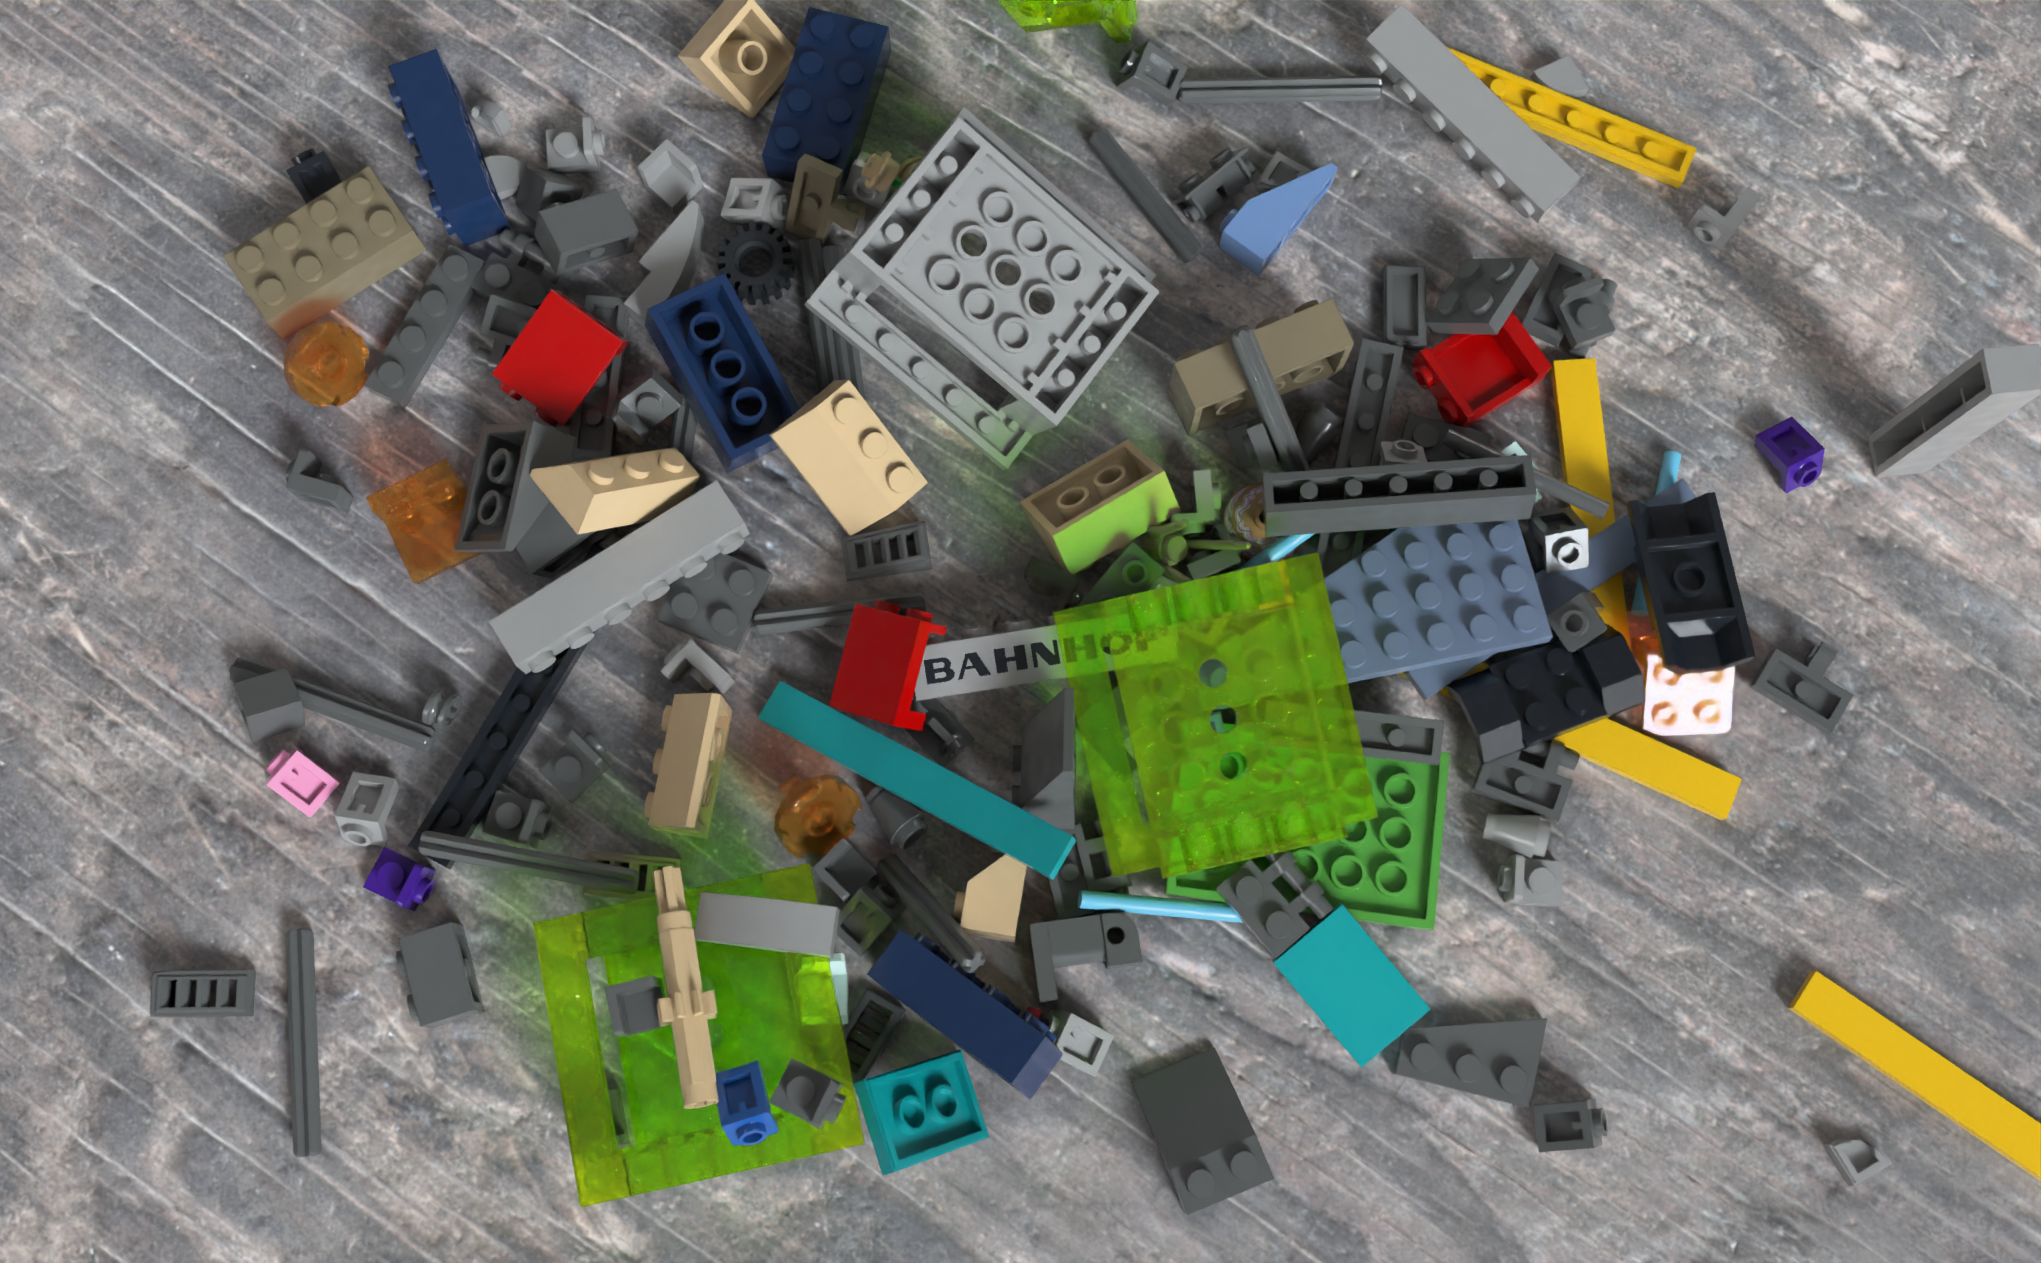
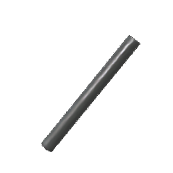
M1449 429L1442 443L1473 459L1508 457V455L1452 429ZM1533 468L1537 489L1600 519L1604 517L1610 503Z

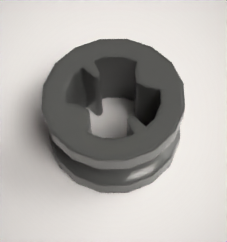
M436 688L425 704L422 722L427 725L437 723L439 730L447 731L451 728L459 714L462 697L456 693L448 696L446 689Z

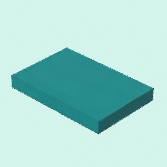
M1341 903L1314 924L1277 958L1272 960L1274 965L1361 1068L1431 1010Z
M961 1049L854 1083L883 1176L990 1137Z

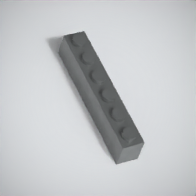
M1531 455L1263 474L1262 479L1265 537L1530 519L1537 495Z

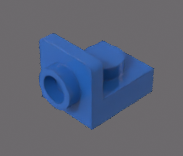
M758 1060L716 1073L719 1099L717 1107L721 1127L733 1146L755 1145L765 1140L767 1136L779 1131L777 1121L771 1112L764 1075Z

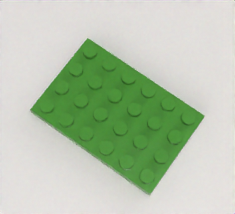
M1223 723L1230 750L1229 757L1186 766L1183 752L1181 751L1165 887L1166 896L1226 903L1215 889L1249 859L1262 872L1265 871L1272 864L1260 850L1274 839L1285 853L1289 850L1296 857L1297 861L1295 864L1310 882L1314 883L1316 881L1325 891L1322 895L1333 908L1339 903L1343 904L1354 919L1360 922L1427 931L1434 930L1450 753L1441 752L1440 764L1433 765L1263 745L1259 743L1261 728ZM1282 875L1272 882L1288 903L1298 896ZM1309 906L1300 912L1301 914L1315 915Z

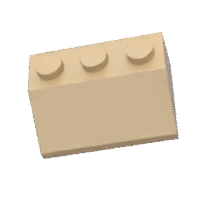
M834 380L769 434L848 536H852L896 511L928 483L850 380Z
M1129 439L1020 501L1024 512L1051 555L1070 576L1079 571L1089 569L1099 559L1129 545L1133 539L1147 532L1150 526H1162L1171 515L1181 512L1165 471Z
M676 447L535 468L530 473L533 481L577 535L651 521L690 497L700 477Z
M674 694L672 706L666 705L662 718V731L667 732L664 748L657 749L653 762V774L658 775L655 792H648L644 806V817L649 818L648 825L655 831L704 839L708 838L733 712L721 694Z

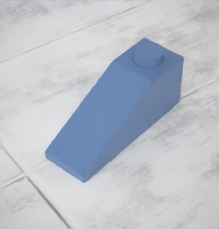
M1333 163L1327 164L1249 199L1239 212L1232 209L1219 227V230L1222 231L1219 248L1259 276L1332 186L1338 167Z

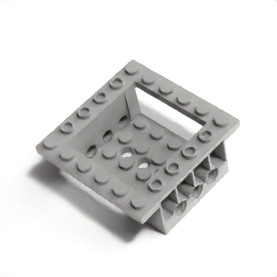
M963 107L806 301L804 306L1002 470L1008 469L1032 436L1056 427L1160 291L1151 284V281L1157 274L970 111ZM972 233L979 237L982 242V252L979 256H970L963 251L961 247L963 234ZM1006 262L1015 269L1016 280L1013 285H1004L998 281L995 275V268L998 263ZM880 285L885 287L1009 392L1008 396L997 410L992 408L869 305L865 299ZM1033 291H1040L1048 297L1050 307L1046 314H1038L1030 307L1029 297Z

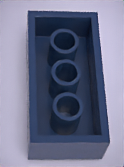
M809 7L762 153L768 177L794 183L798 161L806 153L843 170L838 194L847 196L843 193L853 162L860 154L891 54L889 26Z
M434 49L388 66L394 83L388 84L390 94L398 109L401 108L405 118L401 121L404 132L410 144L415 146L419 155L414 157L423 180L428 181L432 193L428 194L431 205L437 217L442 219L448 234L456 233L464 247L501 234L505 229L512 230L485 163V157L459 88L438 50Z
M723 273L648 308L645 327L726 473L778 449L779 447L769 434L795 414L800 407L726 274Z
M900 929L867 975L1027 1098L1031 1099L1063 1055L1053 1044L1057 1036L1049 1031V1028L1027 1011L1020 1018L1018 1015L1021 1010L1012 1003L1011 999L991 984L984 991L983 988L986 984L976 977L974 972H965L954 958L948 964L951 958L925 935L918 932L912 938Z

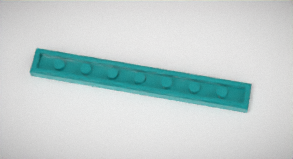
M782 681L779 682L758 716V719L764 724L1051 880H1054L1076 842V839L1065 831Z

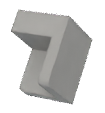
M668 139L660 144L638 166L645 188L674 214L704 187L696 164Z

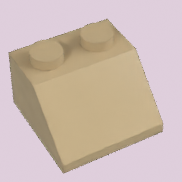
M724 0L679 53L678 57L705 87L748 117L754 118L787 78L796 48L754 0Z
M1004 855L967 882L966 892L957 891L953 919L957 923H961L960 926L969 936L1015 943L1027 866Z

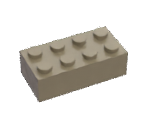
M367 166L226 253L223 257L265 321L284 340L426 251V248L370 166Z
M1332 298L1321 303L1318 300L1308 301L1296 308L1294 314L1279 319L1278 316L1267 318L1257 324L1256 330H1253L1281 398L1341 373L1354 346V341ZM1228 335L1218 340L1217 346L1201 352L1199 348L1183 353L1173 365L1168 394L1188 436L1257 408L1229 342Z

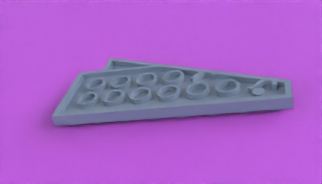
M1518 520L1404 527L1396 529L1198 664L1195 673L1206 713L1264 701V699L1269 700L1547 643L1552 639L1553 635Z

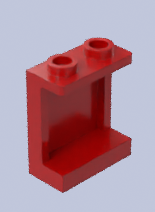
M551 289L492 372V375L501 380L498 387L507 395L517 401L524 397L537 406L533 412L546 423L554 427L558 422L563 426L569 425L572 416L615 356H620L629 341L561 291Z
M1513 311L1497 335L1454 334L1430 350L1427 347L1420 350L1411 364L1418 384L1425 390L1429 389L1438 401L1437 408L1443 419L1449 424L1453 423L1464 428L1469 427L1541 382L1552 368V365Z
M876 599L873 608L855 603L829 706L892 726L922 731L926 714L911 710L910 706L929 634L936 633L945 636L947 627L931 623L933 614L907 608L906 615L902 616L899 615L901 607L899 605Z

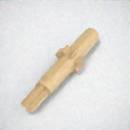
M666 866L662 867V870L652 872L659 914L656 917L667 993V998L657 999V1011L660 1027L671 1025L683 1106L685 1109H694L719 1102L707 1019L716 1018V1013L718 1012L714 990L703 992L694 929L692 927L691 914L687 911L681 868Z

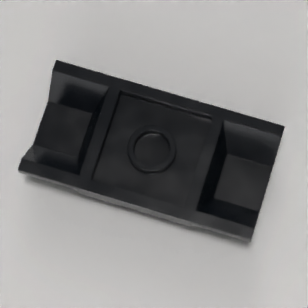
M1715 492L1705 493L1685 503L1648 507L1638 500L1629 501L1627 509L1636 543L1633 549L1652 630H1656L1664 669L1676 675L1723 671L1753 660L1756 656Z
M1606 624L1607 630L1575 652H1569L1559 639L1490 665L1485 670L1448 684L1446 689L1449 695L1460 703L1473 730L1481 764L1485 765L1644 704L1646 699L1643 674L1623 634Z

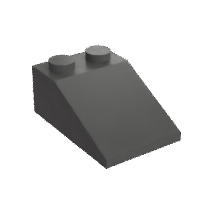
M535 421L482 425L454 550L459 552H512L550 502L530 477L531 470L572 463L576 437Z
M1064 688L1022 728V745L1013 746V772H1021L1020 785H1012V804L1059 829H1075L1076 728L1074 688Z
M1215 1047L1131 1081L1184 1213L1190 1215L1274 1179L1255 1131Z

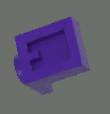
M1792 416L1755 436V447L1781 472L1780 488L1785 493H1789L1800 486L1806 487L1820 476L1825 448Z
M384 847L363 888L394 902L398 906L415 911L419 904L423 905L430 897L435 885V881L432 878L436 871Z

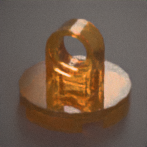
M326 320L309 324L297 332L284 354L285 380L291 391L303 401L314 406L333 405L337 407L344 405L357 396L367 380L368 374L363 372L366 365L365 358L369 359V350L360 335L350 327Z
M794 772L777 786L786 797L782 800L776 812L774 831L783 847L795 857L805 858L803 854L815 852L819 857L826 855L843 837L847 839L853 833L856 824L852 819L856 809L861 811V802L857 792L839 776L824 774L809 778L803 782Z

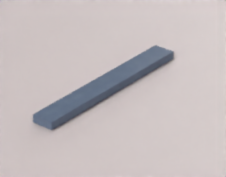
M1682 478L1644 504L1648 507L1682 504L1696 498V496ZM1629 514L1589 539V565L1586 568L1548 574L1543 569L1534 575L1546 616L1581 592L1592 591L1636 562L1633 549L1636 543ZM1496 653L1406 671L1404 673L1423 701H1425Z

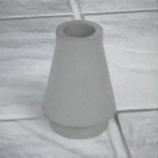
M1488 813L1482 839L1496 842L1531 859L1533 855L1544 857L1552 822L1541 820V815H1497Z

